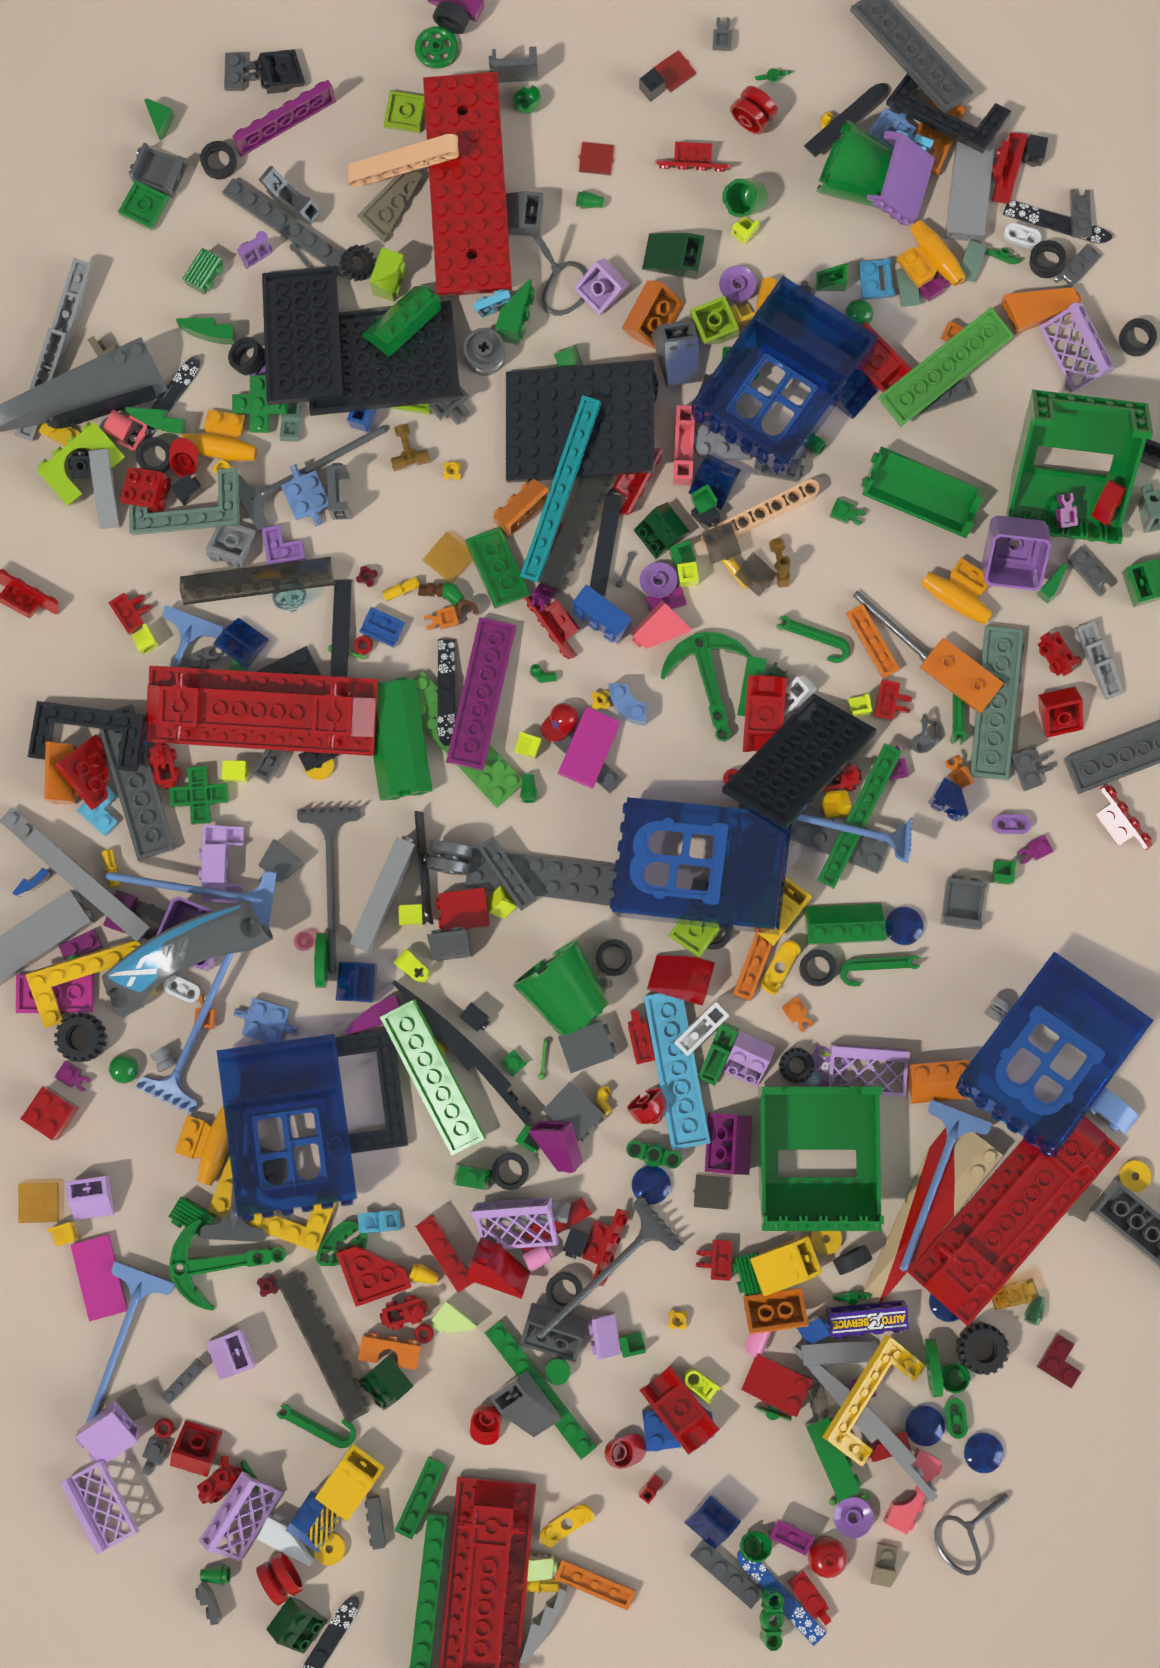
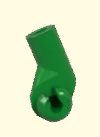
M539 664L531 666L530 674L539 683L557 681L556 672L545 673Z

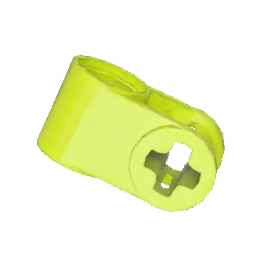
M406 948L393 962L418 983L426 982L429 978L430 973L427 967ZM423 970L424 976L417 977L418 974L416 973V971Z
M689 1368L684 1373L686 1385L708 1404L711 1403V1398L714 1394L722 1389L713 1380L707 1378L695 1368ZM691 1374L698 1375V1380L695 1383L688 1381V1377Z

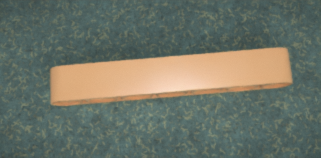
M446 134L347 165L348 185L360 187L455 159L459 156L458 136Z
M813 479L806 480L705 530L701 536V546L705 550H713L816 498L819 491L818 482ZM812 487L815 492L808 493L805 488ZM795 495L797 496L798 500L792 502L789 500L788 496ZM774 503L780 504L781 509H780V510H775V509H773V508H772V504H774ZM761 511L765 517L757 518L755 513ZM745 520L748 525L742 527L738 524V521ZM723 528L730 529L731 533L729 535H724L721 532V530ZM707 536L713 537L714 542L707 543L705 542L704 538Z

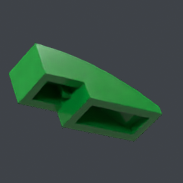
M214 317L176 318L179 328L194 337L218 344L233 345L235 343L233 324H217Z
M126 407V411L146 425L170 433H185L186 419L167 418L168 410Z
M747 657L737 716L745 717L748 675H764L767 659Z
M723 1022L718 1027L699 1072L698 1079L714 1086L716 1085L739 1028Z

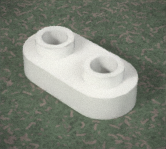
M1017 223L1009 224L1003 233L1004 239L1008 243L1027 249H1033L1041 241V234L1038 230ZM1010 233H1014L1016 236L1011 237ZM1028 238L1033 239V242H1029Z
M175 975L165 980L163 984L164 990L168 994L189 1003L197 1002L202 994L198 985ZM173 982L178 984L176 989L171 987ZM190 990L195 991V995L193 997L189 996Z

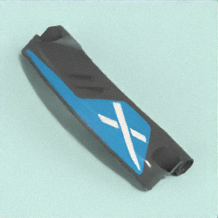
M248 900L202 914L156 935L123 957L102 975L106 994L110 997L112 1006L118 1015L123 1018L143 1008L151 993L165 980L181 970L221 955L251 951L272 940L273 935L266 924L261 925L260 919L255 915L251 901Z

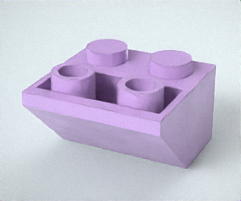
M739 1031L722 1072L757 1087L771 1060L775 1046Z
M110 1175L66 1182L68 1203L75 1220L114 1215Z
M615 1312L591 1316L592 1321H588L589 1333L594 1335L595 1340L591 1341L593 1355H597V1360L621 1354Z
M243 1328L206 1342L220 1380L257 1365Z

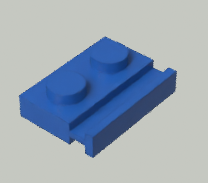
M371 607L359 632L394 648L406 623Z

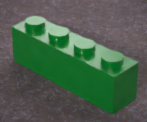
M825 1414L805 1423V1426L838 1501H842L860 1493L858 1486L861 1485L858 1475H853L850 1469L853 1467L851 1459L822 1437L833 1418L829 1419Z

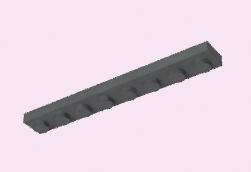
M233 178L222 192L225 197L290 242L295 243L299 248L325 266H336L337 274L341 277L344 276L345 271L340 269L342 267L340 265L342 252Z

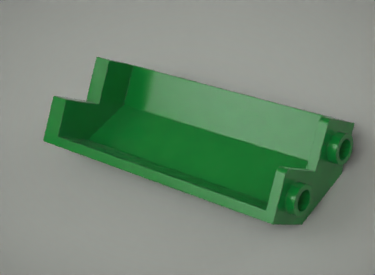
M882 446L878 453H873L870 461L872 465L868 476L864 477L861 487H863L862 495L967 538L975 524V514L984 500V489Z
M399 677L394 681L384 683L378 682L375 753L373 759L380 801L398 800L405 796H420L433 791L415 680H407V677Z

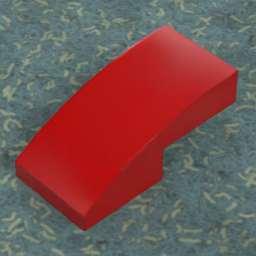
M1110 480L1102 491L1091 517L1105 525L1110 524L1116 507L1122 503L1126 488Z

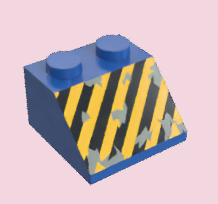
M311 1490L285 1531L319 1553L340 1518L316 1500L317 1494Z

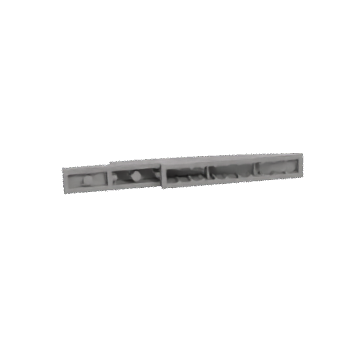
M73 258L52 327L48 328L29 390L59 376L84 304L82 299L93 264ZM40 425L16 429L15 436L34 441Z
M11 807L3 816L0 822L135 941L139 942L151 928L15 808Z
M795 1346L793 1350L802 1360L801 1349ZM822 1365L807 1366L835 1401L842 1406L851 1390ZM866 1405L855 1422L856 1426L871 1443L879 1439L921 1491L933 1502L937 1498L935 1493L937 1488L931 1481L926 1482L922 1478L924 1473L917 1465L912 1466V1463L917 1460L916 1457L881 1418Z

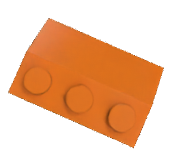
M647 280L622 329L633 339L655 349L651 334L659 325L674 323L684 302L663 282Z
M535 479L531 482L527 481L523 484L521 491L517 495L513 494L507 500L508 503L503 508L499 507L493 513V522L498 527H501V530L510 537L545 505L549 489Z
M46 742L44 799L52 804H76V800L79 799L78 793L55 767L58 762L78 748L73 744Z
M969 1060L908 1065L911 1104L926 1103L931 1100L938 1102L970 1099L971 1076Z
M802 1288L779 1291L767 1296H763V1294L743 1296L749 1334L809 1326Z

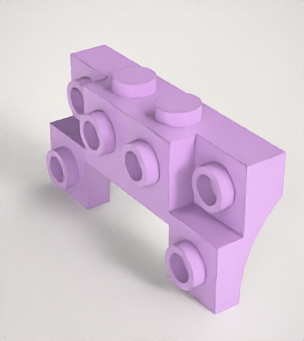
M203 825L202 849H199V860H202V868L198 870L201 887L243 893V884L227 883L228 847H244V827ZM201 895L202 903L236 904L240 902Z

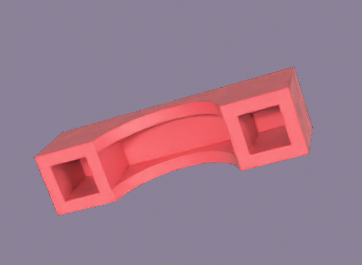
M677 405L673 485L692 486L696 406Z
M917 1448L914 1453L917 1460L912 1463V1466L917 1465L924 1473L922 1478L926 1482H932L942 1469V1465H940L942 1461ZM916 1485L913 1494L908 1499L901 1502H891L883 1521L885 1524L908 1534V1531H912L916 1524L915 1517L917 1512L920 1513L924 1507L925 1502L923 1500L926 1495Z

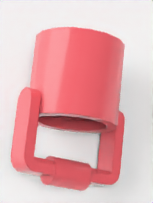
M112 410L102 431L116 438L117 443L130 450H136L146 436L147 425L131 415L126 417ZM134 421L142 424L143 428L139 431L134 446L131 447L124 443Z

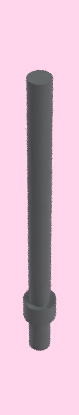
M856 591L853 597L920 656L919 659L924 662L930 652L921 648L859 591Z

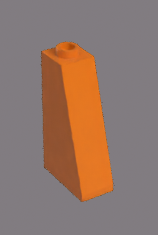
M1074 287L1009 293L1003 296L1001 303L1015 335L1046 323L1068 309L1071 304L1075 302L1081 303V296L1075 291Z

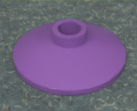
M744 266L729 267L722 273L719 281L721 293L733 302H743L751 298L757 285L753 272ZM739 284L741 288L736 289L734 285Z
M663 562L649 564L641 572L640 586L651 597H665L671 594L677 586L676 571L672 566ZM662 581V584L657 585L656 582Z
M848 1497L840 1501L834 1510L835 1526L846 1537H862L872 1527V1509L861 1498ZM850 1513H855L856 1518L850 1519Z

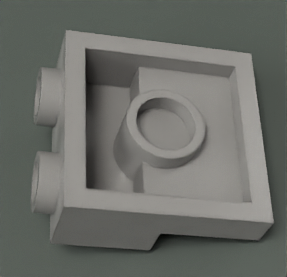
M241 525L216 527L206 547L207 556L213 562H225L230 568H242L256 537V531Z

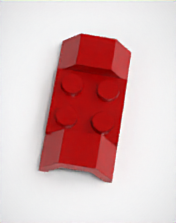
M864 322L858 331L846 342L838 346L851 360V363L882 393L912 370L867 322Z
M748 675L742 752H757L783 725L787 678L770 675Z
M671 1365L661 1375L639 1390L688 1455L700 1448L720 1430Z

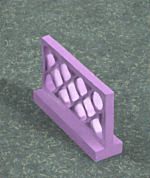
M1075 302L1071 304L1068 309L1039 326L1072 392L1079 390L1105 373L1115 369L1082 303ZM1069 313L1073 318L1071 326L1063 324L1064 317ZM1052 324L1058 325L1055 336L1049 335L1046 329ZM1061 327L1070 329L1067 339L1059 338ZM1074 330L1079 331L1081 334L1079 343L1071 341ZM1058 340L1066 342L1063 353L1056 349ZM1070 343L1078 345L1075 356L1067 354ZM1082 346L1087 347L1090 351L1088 359L1079 357ZM1066 356L1075 358L1072 369L1066 368L1064 365ZM1078 360L1087 362L1084 373L1075 370ZM1090 363L1097 365L1098 373L1094 375L1087 374ZM1074 373L1083 375L1081 383L1076 386L1072 380Z
M830 1043L828 1087H832L833 1079L838 1075L846 1082L841 1087H846L847 1085L853 1087L850 1082L858 1076L865 1083L862 1087H871L869 1084L876 1078H879L884 1084L882 1087L883 1096L906 1097L910 1051L900 1048ZM835 1057L844 1058L847 1062L840 1070L834 1065ZM856 1059H863L867 1065L858 1072L852 1063ZM876 1060H881L886 1067L877 1073L871 1065ZM895 1062H904L903 1070L900 1073L896 1074L891 1069ZM850 1065L856 1074L847 1081L841 1072ZM870 1067L876 1075L866 1082L860 1074ZM889 1068L895 1077L886 1084L880 1075ZM896 1079L902 1084L901 1092H894L889 1087Z
M551 1197L478 1202L471 1211L473 1219H476L479 1237L486 1240L485 1237L489 1234L504 1249L558 1245L551 1210ZM538 1214H547L548 1221L544 1224L536 1217ZM525 1215L530 1221L525 1225L517 1218ZM501 1217H507L512 1221L508 1227L499 1221ZM487 1218L493 1224L488 1228L482 1224L481 1219ZM532 1222L542 1228L538 1234L529 1228ZM514 1223L523 1229L519 1235L510 1229ZM495 1224L504 1230L501 1236L491 1230ZM543 1230H546L551 1234L552 1239L546 1240L540 1234ZM525 1231L534 1237L532 1241H526L521 1237ZM508 1233L515 1238V1241L509 1243L503 1237Z
M103 1460L60 1483L96 1554L139 1532ZM96 1467H99L102 1473L101 1479L93 1476ZM81 1476L88 1479L86 1487L82 1486L78 1477ZM92 1481L100 1484L98 1492L90 1489ZM104 1486L109 1487L111 1491L110 1497L102 1494ZM89 1494L97 1497L95 1505L91 1503ZM101 1499L109 1502L108 1509L100 1507ZM113 1504L119 1506L120 1515L112 1512ZM98 1512L106 1515L105 1523L101 1522ZM110 1517L118 1519L117 1528L109 1525ZM122 1522L129 1525L130 1532L121 1530ZM107 1530L115 1532L113 1541L110 1540Z
M242 1471L199 1542L208 1552H217L241 1561L283 1492L276 1487L250 1477L248 1473ZM254 1486H258L259 1492L250 1495ZM273 1492L272 1498L265 1501L264 1495ZM260 1497L261 1504L252 1507L251 1501ZM248 1503V1509L239 1513L242 1505ZM262 1509L263 1513L261 1516L254 1519L253 1512ZM250 1514L251 1521L241 1524L240 1518ZM237 1520L238 1526L228 1530L231 1523ZM252 1526L250 1534L243 1536V1530ZM239 1532L240 1538L231 1542L230 1535ZM226 1537L227 1544L218 1547L217 1545L221 1539ZM241 1543L238 1553H233L232 1547Z

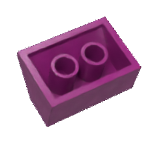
M708 1113L707 1128L710 1143L706 1144L705 1172L749 1175L753 1116Z

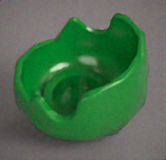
M534 85L531 88L522 86L512 97L514 108L524 114L535 112L541 102L540 90Z
M857 299L851 301L845 308V319L852 327L860 328L864 322L869 324L872 321L873 309L866 300Z
M117 1055L109 1063L111 1078L118 1083L126 1084L132 1082L138 1075L139 1065L136 1059L130 1055Z
M955 1362L947 1364L942 1369L943 1388L946 1391L956 1394L967 1389L971 1378L968 1369L964 1365Z
M747 1532L741 1538L739 1544L741 1555L747 1561L754 1563L766 1560L772 1551L771 1540L764 1532Z

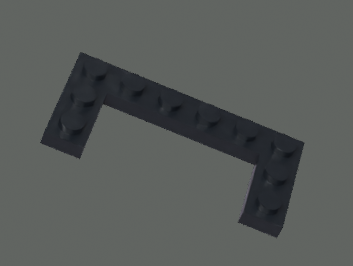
M908 74L905 75L886 101L887 106L982 154L1009 119L1012 112L995 103L976 128L914 97L920 90V87Z
M307 646L256 671L322 676ZM302 752L298 756L306 772L343 754Z
M37 701L27 757L45 760L46 742H51L54 723L122 732L117 770L137 772L146 716Z
M387 1030L336 1037L338 1057L376 1052L386 1129L347 1134L350 1154L409 1146L397 1052Z

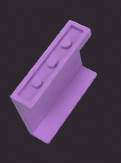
M885 131L883 139L893 145L894 150L881 196L867 195V199L873 202V206L879 207L882 212L889 214L890 218L898 220L899 224L908 226L909 223L914 224L918 220L935 158L902 132Z

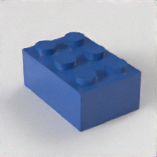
M587 584L572 602L573 614L578 619H585L589 622L588 626L597 632L599 630L605 634L603 637L610 643L615 642L618 644L631 628L632 618Z

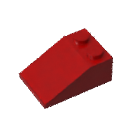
M656 955L647 990L703 1006L715 962L699 957Z
M480 1238L466 1280L522 1299L531 1272L499 1244Z
M758 1354V1356L754 1357L741 1390L779 1410L797 1417L813 1380L809 1376Z

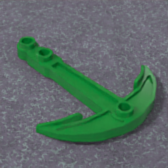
M697 633L679 642L668 654L663 664L661 679L664 680L668 673L682 662L683 658L694 655L709 702V713L712 725L716 729V739L720 742H726L731 736V731L727 727L728 719L724 704L721 702L710 651L724 649V652L738 654L746 658L751 656V654L736 639L722 633ZM699 640L703 642L701 647L696 645V642ZM720 713L722 718L716 719L715 714ZM721 731H724L726 733V737H720L719 733Z
M198 1218L187 1225L174 1242L169 1269L173 1283L184 1298L197 1307L213 1311L215 1306L205 1298L198 1286H194L191 1276L242 1266L267 1265L272 1261L280 1263L285 1259L286 1251L283 1246L276 1245L271 1249L269 1247L248 1249L245 1252L190 1258L188 1257V1247H190L194 1233L202 1222ZM276 1250H280L282 1253L280 1255H276L274 1252ZM261 1253L262 1257L256 1258L255 1254ZM181 1264L184 1268L179 1270L176 1266Z

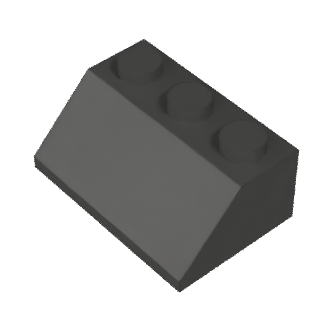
M532 1303L519 1345L576 1362L588 1320L568 1314L546 1336L540 1339L537 1336L538 1331L559 1310Z

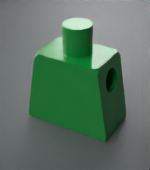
M456 1164L453 1184L487 1190L490 1187L492 1170Z

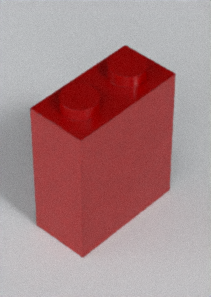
M485 887L438 893L439 898H436L437 910H441V917H438L439 929H443L444 932H451V928L463 927L464 930L490 927Z

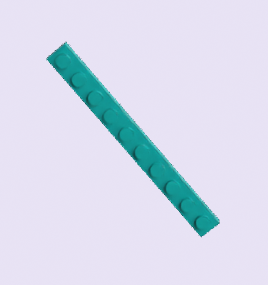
M582 395L520 577L537 583L540 581L602 403L599 400Z

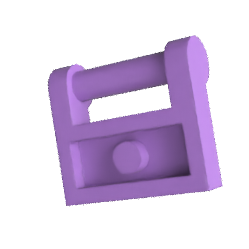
M259 231L256 234V238L242 243L237 249L242 264L246 269L272 253V247L267 242L268 236L266 232Z

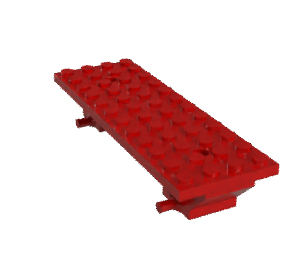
M486 72L423 77L427 140L446 134L457 135L459 151L457 158L429 166L437 295H470L494 293V291L501 289L512 290L498 73Z
M149 666L146 742L374 756L378 679Z
M1070 1103L1064 1104L1054 1114L1043 1115L907 1273L966 1326H969L1121 1148Z
M457 1476L439 1668L520 1667L536 1483ZM521 1584H523V1590L520 1591Z

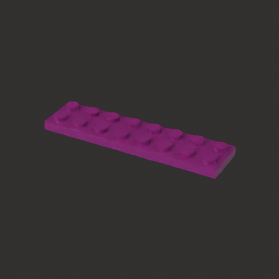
M479 617L446 763L484 771L516 625Z

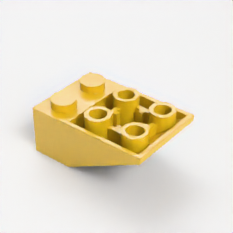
M781 873L743 922L774 946L805 908L812 896Z
M809 1236L796 1237L750 1258L763 1296L797 1285L822 1274Z
M352 1444L315 1499L347 1522L385 1467Z

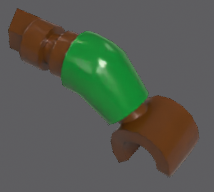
M444 582L438 583V585L428 583L427 585L420 584L418 596L434 597L437 595V597H443L444 600L449 601L453 606H457L459 618L464 616L462 611L466 606H472L474 615L478 616L479 614L477 605L470 600H464L465 596L454 583Z

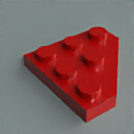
M96 734L55 765L91 810H94L108 798V791H106V781H108L107 754L103 742Z
M357 1245L336 1251L356 1307L412 1288L406 1268Z

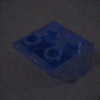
M845 362L827 382L828 390L825 394L835 406L854 419L877 391L860 366Z
M707 453L700 464L688 493L692 494L708 484L718 500L716 507L722 510L741 469Z
M237 618L221 632L213 645L248 670L269 639L242 619Z
M944 777L937 784L928 803L931 804L930 807L935 811H943L948 814L947 817L949 819L961 822L969 814L962 788Z
M339 962L336 1001L374 1003L378 965L372 963Z
M709 1491L684 1523L715 1549L729 1538L741 1523V1519Z

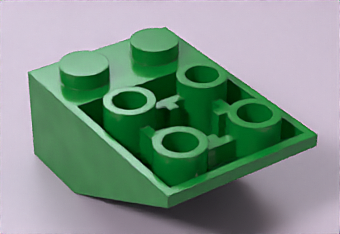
M531 279L500 309L495 328L496 332L501 335L503 342L519 345L520 339H524L526 331L524 329L525 322L529 321L530 305H533L535 299V287H532Z
M1160 559L1131 565L1122 571L1133 608L1160 600Z

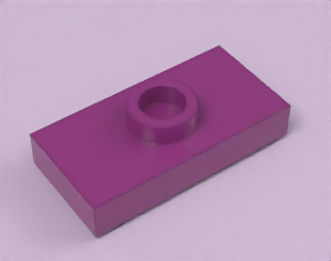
M682 586L676 587L671 594L662 598L645 597L649 612L661 601L666 603L671 609L687 605Z

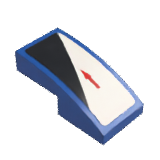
M42 867L32 881L24 878L12 894L22 897L33 892L51 877L52 873Z

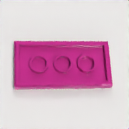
M586 707L557 774L593 789L621 721Z
M16 974V1013H39L25 974ZM95 974L52 986L61 1013L94 1012Z
M110 1234L70 1245L89 1322L126 1312L128 1306L121 1279L112 1274V1267L116 1258Z

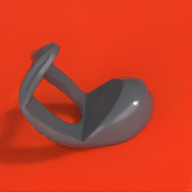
M924 713L920 720L922 723V733L913 737L910 742L912 749L917 753L930 751L942 736L940 724L934 720H929L927 714ZM927 724L936 726L933 738L928 735Z

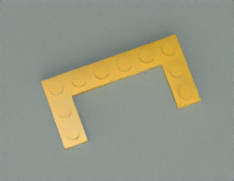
M127 941L27 972L25 976L44 1028L60 1024V1021L63 1019L52 986L112 968L123 957L141 945L140 941ZM155 989V990L151 993V995L156 994V993H157V989Z
M228 1156L208 1212L224 1218L229 1212V1207H231L234 1157ZM243 1160L241 1166V1176L246 1162ZM320 1190L306 1226L240 1201L238 1208L242 1220L248 1226L261 1228L269 1235L318 1252L339 1196Z
M885 1335L822 1436L862 1467L873 1449L854 1436L850 1430L889 1367L893 1365L906 1377L915 1382L925 1366L888 1335Z

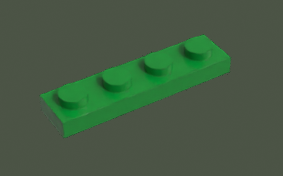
M428 1456L394 1530L395 1532L413 1539L446 1467L445 1463Z

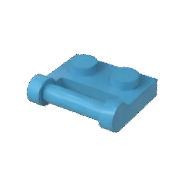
M891 258L858 263L862 300L892 298L896 296L895 289H893L891 272L893 263ZM878 268H884L886 290H881Z

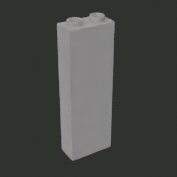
M996 136L983 154L958 141L955 142L945 229L946 239L972 240L981 243L985 236Z
M402 836V838L396 837L349 944L372 953L417 851L415 842L406 836Z
M68 890L0 935V986L58 948L59 945L67 942L94 924L92 920L94 915L88 907L85 909L81 903L84 900L78 892Z

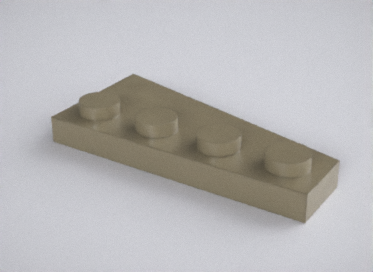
M415 170L395 176L357 215L384 243L420 183L422 175Z

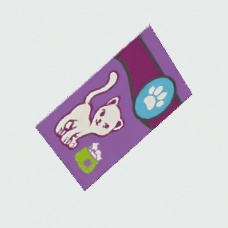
M817 1044L812 1054L813 1061L815 1062L814 1072L808 1080L799 1083L804 1087H828L830 1049ZM834 1058V1065L838 1070L847 1064L844 1058ZM840 1075L833 1079L832 1087H839L842 1080Z

